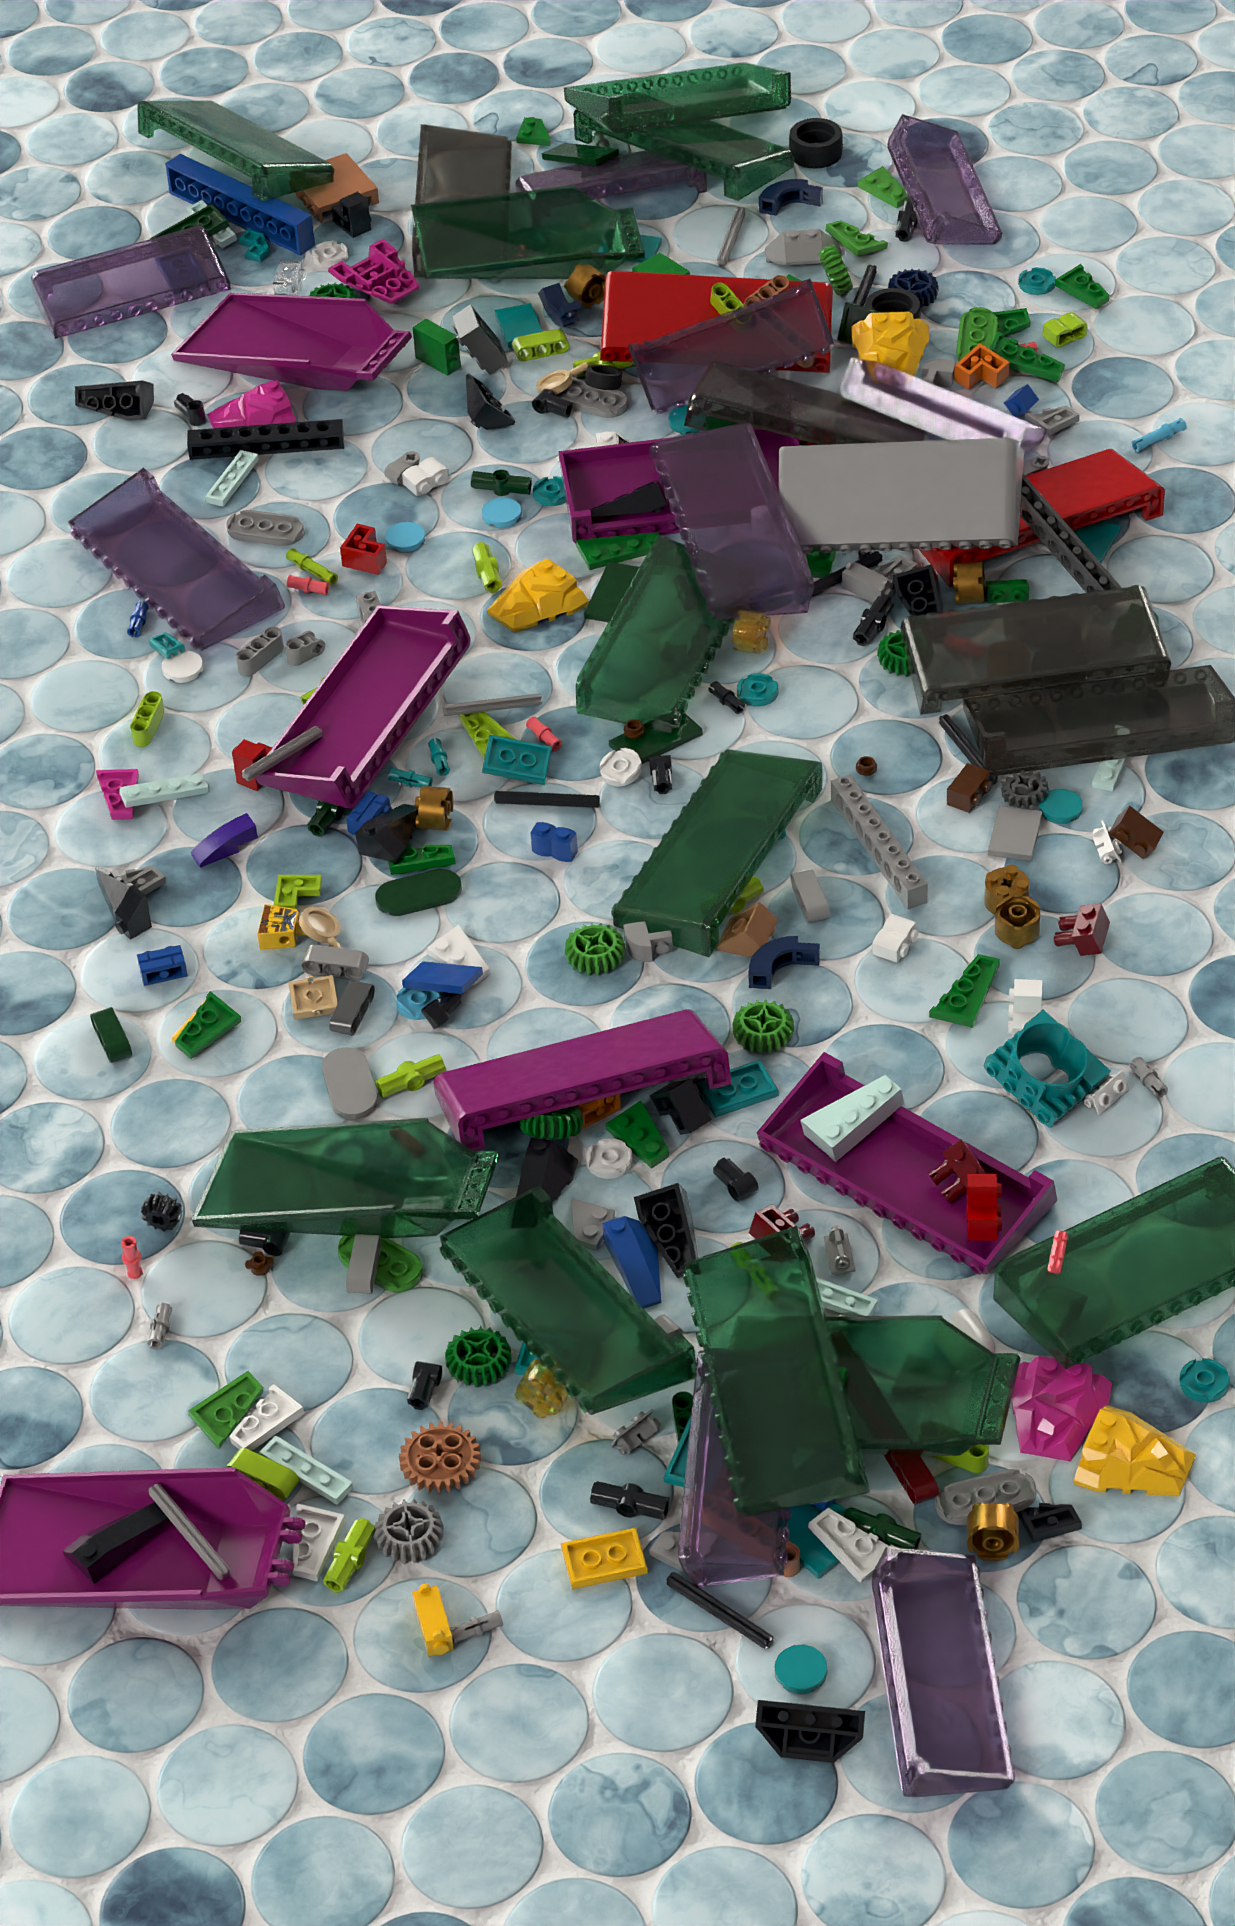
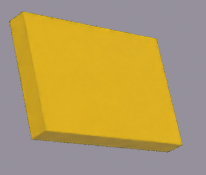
M636 1527L561 1543V1550L572 1590L648 1574Z

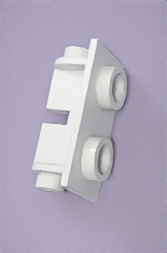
M1102 820L1103 827L1094 829L1092 833L1100 859L1105 864H1110L1113 860L1118 859L1121 864L1122 861L1119 854L1122 853L1118 842H1114L1113 839L1115 837L1109 833L1112 827H1107Z
M1120 1070L1117 1074L1109 1075L1107 1080L1099 1086V1090L1095 1089L1092 1093L1085 1096L1084 1104L1089 1108L1095 1107L1097 1115L1102 1114L1129 1090L1123 1070Z

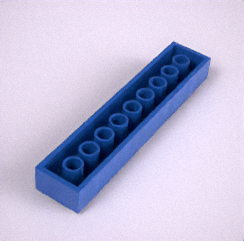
M178 154L165 163L170 194L191 204H195L200 200H203L207 206L213 204L228 222L245 230L250 229L264 233L266 240L300 256L315 246L311 214L183 154Z

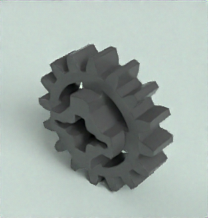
M1021 770L1020 774L1014 772L1013 777L1007 776L1006 781L1002 782L1001 788L1004 802H1009V806L1017 804V808H1020L1022 805H1025L1026 808H1029V805L1037 806V801L1044 802V797H1048L1049 791L1046 777H1041L1039 772L1034 775L1032 770L1028 773Z

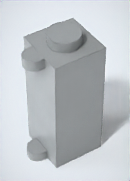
M849 561L846 564V569L842 572V588L872 603L882 594L889 595L891 599L894 596L893 580L859 563Z

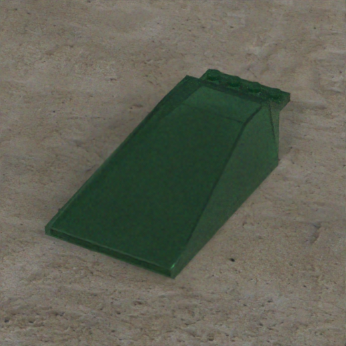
M575 185L411 205L425 279H569L576 265L580 263L583 265L589 264L604 275H607L627 260L645 258L633 208L614 210L575 188ZM601 245L604 251L603 253L598 252Z
M428 1118L234 1130L228 1136L191 1220L194 1227L340 1236L367 1234L380 1235L381 1238L437 1236L454 1220L478 1218L499 1157L497 1150L472 1151L429 1122Z
M942 1315L736 1318L712 1403L746 1412L745 1421L732 1449L911 1456H960L975 1445H1001L1021 1358L1018 1353L991 1352L945 1320ZM816 1355L822 1357L823 1364L847 1368L849 1373L833 1415L805 1410L802 1399L799 1397L801 1385L805 1384L807 1380L808 1367L811 1363L813 1364Z

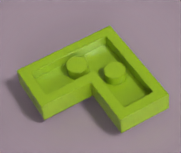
M278 875L273 905L297 909L298 896H320L322 875Z

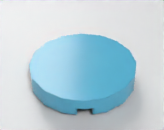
M511 498L492 499L484 504L482 508L484 522L488 525H495L496 528H506L515 525L522 516L521 505Z
M412 522L394 524L385 533L386 545L391 550L394 548L401 553L415 551L425 542L424 529Z
M402 988L397 994V1010L408 1019H426L421 1009L440 996V992Z

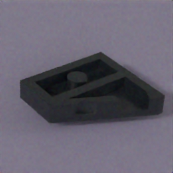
M1039 1503V1507H1028L1017 1512L1033 1543L1082 1529V1522L1072 1505Z

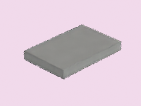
M999 805L988 848V856L1031 861L1041 824L1042 811Z

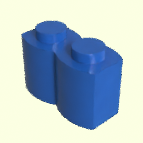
M536 822L530 832L532 852L537 855L552 856L559 861L572 862L578 852L577 833L572 829L565 827L556 828L550 823Z

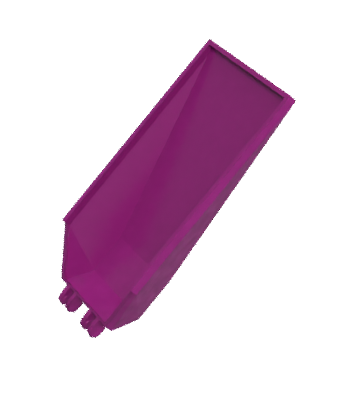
M236 1467L3 1475L0 1484V1606L187 1610L251 1609L268 1596L271 1584L277 1587L290 1585L291 1577L285 1573L293 1572L295 1563L291 1560L278 1559L283 1541L288 1544L301 1542L302 1534L299 1531L305 1528L306 1521L300 1517H289L291 1511L287 1504L239 1472ZM158 1483L228 1565L231 1572L224 1580L218 1579L171 1521L95 1584L62 1551L81 1535L155 1502L149 1495V1488Z

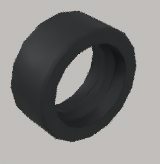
M590 365L586 370L585 383L596 389L617 390L621 386L623 372L611 366Z

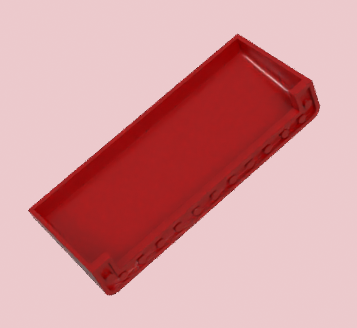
M611 271L606 275L600 360L830 373L833 288L826 282L789 280L786 299L772 309L815 346L814 364L811 367L804 368L798 365L752 324L748 332H736L710 302L712 287L716 283L726 284L744 305L747 297L771 279Z
M1106 449L1026 476L1072 531L1141 507L1142 518L1145 521L1163 516L1165 489L1114 449ZM1020 517L1017 546H1011V548L991 546L989 549H982L980 547H971V549L951 547L950 550L931 548L928 551L920 549L919 551L932 564L945 583L952 587L954 586L953 577H957L954 576V564L980 562L1040 542L1041 540Z

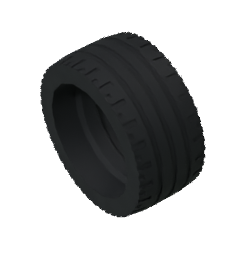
M810 118L801 120L792 126L789 134V152L794 163L806 168L818 169L834 165L840 160L843 151V135L841 127L834 121L825 118Z
M886 288L878 290L869 295L865 301L864 307L884 313L911 312L913 319H921L919 299L915 294L905 289Z

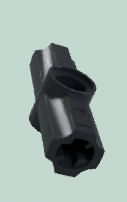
M909 197L904 202L902 211L899 210L895 237L900 241L906 242L911 238L914 228H917L920 202L916 198Z
M882 594L878 596L871 608H866L863 611L860 624L853 633V640L858 645L865 646L869 644L877 631L881 632L884 629L887 616L894 607V600L889 595Z
M596 1481L591 1490L590 1503L616 1509L620 1515L628 1518H633L639 1514L664 1520L668 1514L670 1498L646 1493L640 1486L632 1483L620 1487Z

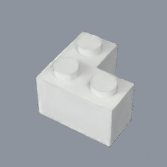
M1014 979V988H1009V1002H1013V1004H1009L1008 1018H1013V1021H1008V1035H1012V1038L1016 1032L1021 1031L1024 1025L1041 1011L1042 980Z

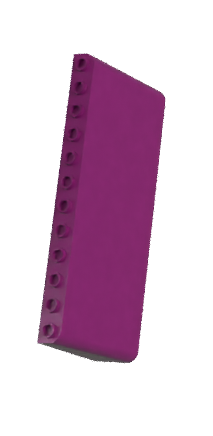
M794 422L558 451L573 542L576 544V540L658 532L659 535H669L751 524L750 511L758 507H770L778 503L779 449L785 446H800ZM657 479L667 502V505H664L665 509L655 514L653 511L647 513L591 517L590 509L608 501L612 502L618 496L630 494L634 489Z
M378 605L268 754L314 726L322 729V736L255 777L260 785L344 808H354L469 649L470 635L459 611Z
M686 1009L442 1072L435 1077L433 1084L435 1095L464 1155L485 1149L484 1129L705 1072L706 1084L709 1090L730 1085L731 1075L729 1057L725 1048L695 1011Z
M826 1052L821 1054L756 1132L760 1141L759 1145L766 1152L772 1151L785 1163L790 1162L796 1165L804 1174L809 1173L815 1176L821 1184H828L834 1187L840 1195L851 1197L859 1206H866L878 1217L889 1219L897 1228L908 1230L916 1239L920 1241L925 1240L939 1252L944 1251L957 1263L963 1262L978 1275L988 1274L1057 1202L1054 1180L1036 1170L1028 1178L966 1143L988 1174H996L997 1183L1002 1184V1197L997 1198V1204H1001L1002 1231H997V1241H968L966 1221L967 1191L950 1204L940 1192L958 1180V1175L951 1174L939 1185H936L928 1175L929 1172L945 1162V1157L942 1153L960 1139L902 1106L835 1162L804 1135L800 1120L865 1085L847 1076L843 1062Z

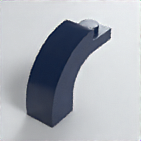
M788 179L776 182L765 188L760 194L759 213L776 216L783 206L790 203L821 206L823 203V187L808 185V180Z
M560 283L544 287L540 290L538 294L542 305L555 325L564 326L580 320L577 313L582 308L580 301L569 304Z
M786 936L767 942L751 958L748 971L749 988L771 989L774 974L780 968L787 965L819 966L820 944L798 942V936Z

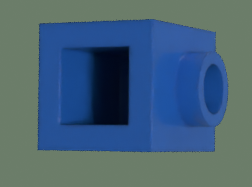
M1027 384L1016 390L1004 404L1014 418L1026 413L1039 398Z

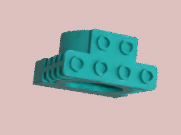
M1044 1009L1029 1020L1021 1031L1016 1032L1013 1038L1008 1039L1002 1047H998L993 1054L987 1056L983 1065L991 1077L1000 1082L1007 1092L1013 1094L1023 1107L1028 1108L1042 1124L1049 1128L1057 1120L1063 1118L1065 1113L1070 1112L1076 1104H1079L1087 1094L1098 1089L1107 1080L1111 1072L1080 1040L1073 1037L1064 1025L1058 1023ZM1033 1053L1044 1054L1049 1057L1054 1068L1062 1070L1067 1074L1068 1082L1051 1084L1040 1081L1031 1076L1023 1068L1019 1060Z

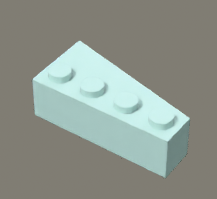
M884 1075L801 1119L804 1135L832 1160L837 1162L904 1104L902 1089Z

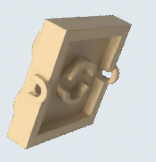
M309 975L306 979L288 982L294 1020L333 1014L338 1005L333 975L316 978L313 975Z

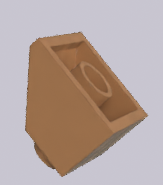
M759 902L730 918L716 948L719 951L751 957L761 946L768 942L769 937L775 932L774 927L778 919Z

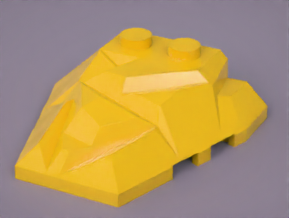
M911 312L870 313L865 320L852 326V344L854 348H857L859 358L863 360L865 370L873 386L912 385L919 368L920 359L923 358L925 346L929 343L928 323L921 319H913Z
M546 558L520 572L487 609V614L515 633L537 626V621L545 618L553 621L556 620L555 615L565 612L567 616L575 614L586 607L589 601L584 592L577 587L575 577Z
M1106 1405L1103 1409L1099 1410L1083 1446L1081 1460L1074 1478V1485L1105 1493L1106 1488L1122 1489L1124 1494H1130L1131 1490H1145L1147 1495L1180 1496L1196 1454L1133 1413Z

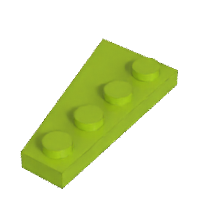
M485 712L459 715L460 722L483 759L485 758L489 735L515 739Z

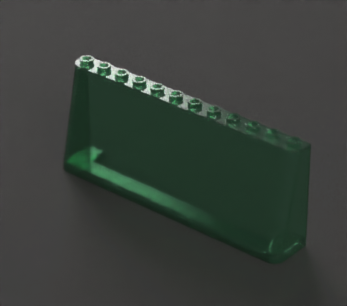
M741 62L564 87V99L569 105L610 132L619 134L786 109L791 103V72Z
M636 93L581 107L573 113L575 140L590 144L593 142L592 132L596 131L724 179V196L737 201L794 167L793 153L785 147Z
M140 101L137 105L139 134L146 138L154 137V130L162 129L252 178V195L262 201L334 182V168L329 162L213 101Z
M657 536L577 677L575 687L577 714L624 724L629 720L636 719L641 721L645 728L672 733L674 728L680 725L682 713H686L689 701L693 700L696 688L701 685L702 676L707 674L710 661H714L717 648L720 649L723 637L727 636L730 624L734 623L737 611L741 610L743 599L747 598L750 586L753 587L755 583L753 571L669 538Z
M726 749L722 752L715 766L713 765L710 768L708 776L702 779L696 793L693 792L688 804L683 806L677 820H673L669 831L664 833L660 844L653 849L648 861L643 863L641 871L633 877L629 888L623 891L619 902L613 905L611 910L613 925L623 929L624 924L645 921L648 934L671 930L673 946L710 957L719 942L718 927L804 800L806 799V801L814 803L822 791V763L813 760Z
M1217 1157L1062 1231L1068 1233V1240L1060 1274L1048 1271L1054 1236L1002 1260L995 1269L993 1300L1065 1369H1068L1094 1355L1100 1354L1114 1345L1120 1344L1134 1335L1140 1334L1154 1325L1160 1324L1174 1315L1180 1314L1184 1310L1197 1306L1201 1302L1217 1296L1231 1287H1235L1234 1166L1225 1157Z
M539 1185L440 1236L442 1245L440 1252L443 1258L451 1261L457 1273L461 1272L466 1283L476 1289L480 1299L488 1302L494 1314L498 1313L507 1328L511 1327L516 1338L526 1344L530 1354L536 1355L539 1358L542 1367L545 1370L549 1369L555 1381L565 1387L570 1398H575L584 1413L588 1412L590 1415H594L698 1377L694 1346L681 1333L671 1338L554 1216L551 1198Z
M794 1226L685 1262L686 1273H683L682 1276L686 1287L690 1288L687 1298L691 1308L694 1307L695 1312L691 1313L694 1325L699 1327L696 1337L699 1346L704 1349V1352L700 1353L704 1367H708L709 1371L705 1373L709 1388L712 1387L713 1393H710V1399L713 1407L717 1408L718 1411L717 1414H714L717 1427L722 1429L723 1433L719 1435L723 1450L726 1449L727 1451L724 1461L727 1470H731L732 1476L728 1477L732 1491H736L737 1498H734L733 1501L737 1513H742L744 1517L869 1493L870 1487L814 1267L798 1227Z

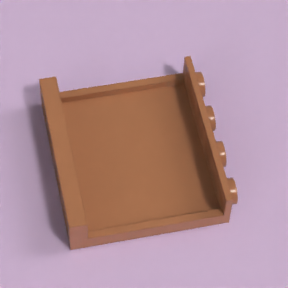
M347 153L288 172L289 180L287 183L289 189L294 191L296 197L303 202L305 208H308L312 216L316 217L320 223H323V212L332 210L331 207L340 203V199L357 191L364 197H367L372 205L379 203L378 188Z

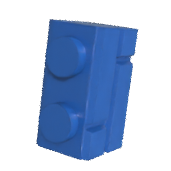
M366 792L346 818L348 832L355 835L366 821L391 810L390 799L375 792Z
M181 945L168 946L164 949L137 954L144 986L188 976Z

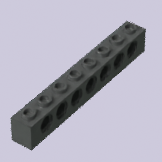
M1022 474L1020 517L1102 612L1117 604L1124 592L1123 588L1027 477Z

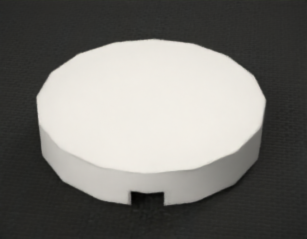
M337 241L319 243L316 249L312 250L313 262L320 267L329 268L341 261L345 263L349 257L346 245L343 243L341 245L337 244Z
M185 650L183 653L178 651L176 656L171 653V658H165L162 662L163 675L166 679H172L176 683H186L199 677L198 674L203 671L202 658L193 651Z
M620 748V751L613 750L603 757L600 763V773L608 785L615 787L626 786L639 777L642 772V762L634 750Z
M618 1139L599 1140L598 1144L594 1146L592 1144L588 1148L586 1153L587 1168L592 1174L600 1178L612 1179L620 1177L627 1173L633 1164L632 1150L626 1146L625 1142Z

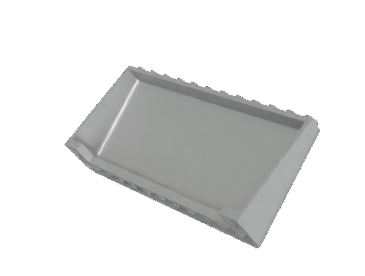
M1012 438L781 447L779 449L778 550L783 554L791 555L794 552L812 554L813 551H821L822 553H832L833 551L851 553L852 550H860L861 552H871L872 550L889 552L892 549L910 551L911 549L919 548L920 550L928 551L931 548L950 550L951 547H959L960 549H971V547L989 549L991 546H999L1001 548L1017 546L1024 452L1018 442Z

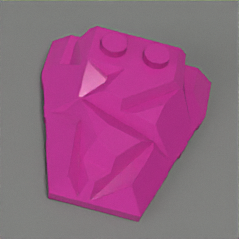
M384 239L370 245L368 258L349 267L341 261L328 268V272L340 282L390 304L398 302L420 288L412 273L405 269V262L398 258L397 250Z
M278 380L260 384L239 398L233 399L207 414V418L213 428L296 422L291 403Z
M1043 1356L1035 1357L1031 1363L1023 1362L1014 1366L1009 1384V1393L1013 1402L1012 1409L1016 1419L1020 1453L1071 1461L1086 1440V1434L1092 1428L1099 1410L1109 1405L1112 1382L1103 1375L1093 1374V1367L1089 1364Z

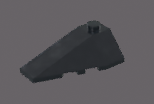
M469 373L466 375L467 411L471 418L470 422L477 428L483 427L486 430L513 425L516 421L511 413L506 409L505 411L502 410L501 406L503 404L493 397V393L485 384Z
M657 479L634 489L630 494L618 496L612 502L608 501L590 509L591 517L647 513L653 511L655 514L664 510V505H667V502Z
M932 564L892 575L897 596L922 634L928 636V640L947 636L939 581Z
M531 1137L524 1158L510 1227L534 1230L548 1212V1207L555 1199L557 1200L561 1196L563 1188L572 1182L578 1165V1159L554 1140Z
M675 1183L634 1197L640 1222L662 1253L675 1276L681 1278L700 1272L692 1213L687 1192L679 1183Z
M153 1502L81 1535L62 1552L95 1584L170 1522V1519L156 1502Z

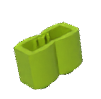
M1069 312L1062 315L1059 319L1054 318L1043 324L1042 336L1055 347H1063L1071 341L1084 338L1087 335L1088 324L1074 312Z

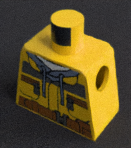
M264 904L257 934L260 950L295 947L298 935H306L299 925V911L297 909Z

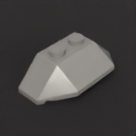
M820 229L783 231L765 247L766 262H774L781 265L821 263L819 251L830 245L836 246L839 251V243Z

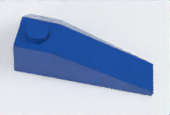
M627 1216L602 1223L604 1243L638 1310L661 1303L658 1249L640 1221Z

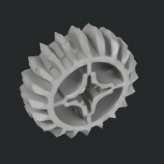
M403 1499L400 1505L394 1502L392 1509L385 1507L384 1514H379L378 1522L375 1524V1540L380 1551H383L386 1557L391 1556L394 1562L401 1559L403 1564L407 1560H411L415 1564L417 1558L425 1561L426 1554L433 1556L434 1549H439L440 1541L444 1537L443 1522L441 1521L440 1514L435 1512L433 1506H427L425 1501L417 1504L415 1499L411 1503H407ZM408 1527L410 1528L411 1535L408 1534Z

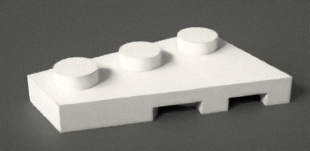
M459 925L427 947V955L439 963L482 967L483 975L472 986L477 985L490 975L489 967Z
M272 1384L268 1389L269 1394L266 1398L260 1399L257 1402L256 1410L250 1416H246L229 1436L231 1444L238 1449L246 1448L253 1451L304 1415L303 1406Z
M297 1504V1517L305 1520L306 1525L303 1530L299 1531L302 1534L301 1542L294 1544L293 1563L295 1564L293 1575L318 1581L345 1523L344 1514Z
M829 1508L810 1521L808 1528L860 1583L899 1551L895 1546H888L878 1540L879 1537L871 1532L868 1534L855 1527V1523Z

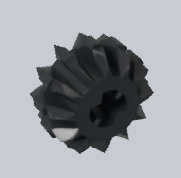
M158 1192L156 1195L150 1194L141 1207V1219L147 1221V1226L152 1225L155 1230L157 1228L163 1232L167 1229L173 1230L182 1217V1205L176 1203L177 1198H171L169 1194L163 1195L161 1192Z

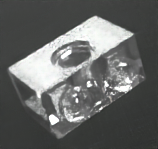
M280 260L273 280L274 295L298 296L299 291L302 290V280H305L306 271L302 268V261Z

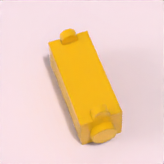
M422 1584L419 1587L420 1590L412 1591L427 1654L428 1657L443 1655L453 1651L454 1648L452 1634L437 1585L430 1587L429 1584Z

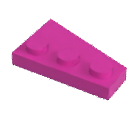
M138 769L96 770L111 819H133L135 806L125 807L120 796V787L138 784Z

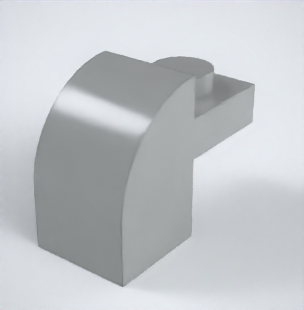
M936 359L923 365L921 384L922 388H925V397H932L936 386L952 388L956 361Z
M645 921L623 925L626 949L632 958L642 962H653L652 955L673 952L671 930L648 934Z

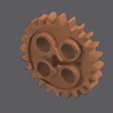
M442 1421L439 1422L438 1427H434L432 1422L429 1423V1429L420 1426V1433L412 1431V1439L405 1438V1445L400 1447V1470L403 1471L404 1479H409L411 1486L417 1483L419 1491L427 1487V1493L429 1494L433 1488L437 1489L438 1494L441 1493L442 1488H446L448 1493H451L452 1486L461 1489L460 1482L469 1484V1477H475V1470L480 1469L481 1453L480 1445L476 1442V1436H471L469 1429L463 1432L462 1425L454 1429L452 1422L447 1427L443 1426Z

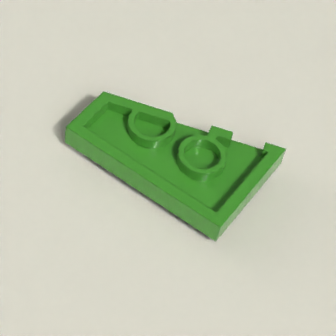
M884 166L858 181L860 189L895 208L904 205V202L910 197V194Z
M842 220L826 224L825 231L857 257L887 249V241L881 240L879 242L874 239V235L862 234L859 232V228Z
M246 1371L188 1410L189 1416L213 1444L220 1449L261 1396L263 1386L249 1371Z

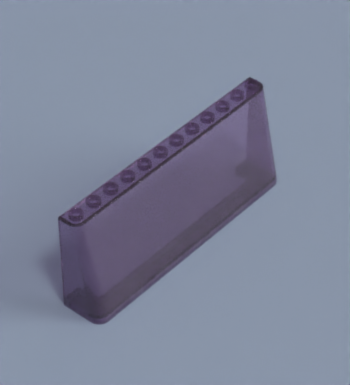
M743 422L654 442L649 449L650 457L655 462V471L659 473L660 484L664 486L665 497L670 502V510L675 515V524L679 526L681 540L685 542L686 553L690 555L691 566L696 571L697 582H700L702 596L707 600V609L711 611L713 619L807 613L814 589L813 576L751 423Z
M144 467L68 521L73 538L75 540L79 539L86 550L90 549L97 560L100 558L107 569L111 568L118 579L122 578L124 584L129 589L133 588L139 599L144 598L150 609H156L161 619L165 618L173 630L176 628L180 636L184 640L188 639L195 650L203 651L285 608L277 585L265 574L259 578L159 489L155 477Z

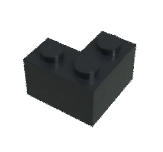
M357 191L340 199V203L331 207L333 222L352 238L371 230L370 203L367 197H364Z
M691 1079L671 1082L649 1095L660 1116H671L680 1135L689 1134L712 1120L709 1115L708 1106L702 1102L699 1096V1089Z

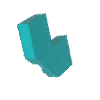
M248 229L239 238V244L250 247L245 252L246 259L261 263L270 254V247L266 242L264 233Z

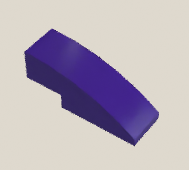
M247 813L234 818L202 840L191 851V856L201 868L239 853L238 846L258 838L256 825Z

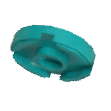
M1035 267L1031 271L1024 270L1019 275L1018 285L1025 293L1043 295L1055 288L1056 277L1048 269Z
M695 405L678 406L669 413V426L675 432L686 434V432L690 431L691 434L697 433L706 426L707 414L705 410Z
M553 476V479L544 477L538 480L533 485L535 501L545 506H558L566 503L562 477Z
M750 674L748 678L744 680L742 678L738 682L737 696L746 705L765 706L776 700L778 696V683L766 674Z
M1071 790L1048 791V797H1044V802H1039V811H1042L1045 819L1056 824L1070 823V820L1078 819L1082 813V799Z
M1202 1358V1361L1191 1360L1183 1366L1179 1382L1181 1390L1190 1399L1201 1403H1211L1220 1400L1226 1395L1230 1385V1377L1228 1376L1227 1369L1218 1361Z
M808 1645L790 1646L784 1649L775 1661V1678L788 1692L795 1694L811 1693L819 1685H823L827 1677L825 1657L816 1648Z

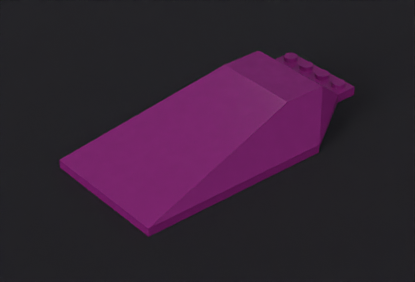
M230 292L173 351L171 356L173 361L273 381L278 380L279 382L313 389L348 391L358 379L375 380L401 349L406 346L412 336L410 331L394 330L369 305L366 299Z

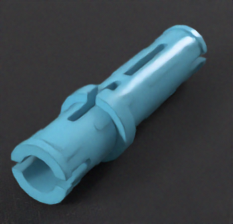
M1179 418L1172 423L1161 425V428L1131 442L1133 450L1140 452L1161 440L1172 438V435L1187 428L1186 422Z

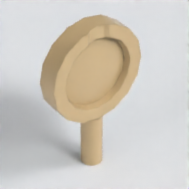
M585 362L570 371L558 370L542 377L536 385L539 394L543 389H550L555 395L564 391L572 384L573 377L587 370L588 364Z
M306 908L299 918V925L302 931L315 941L328 943L330 947L342 948L336 940L341 931L338 919L323 908Z

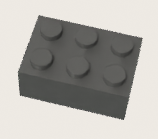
M471 304L452 316L454 321L452 326L458 334L456 336L457 340L462 346L465 345L467 347V352L472 358L475 357L477 359L476 362L481 370L485 369L490 375L509 363L500 339Z

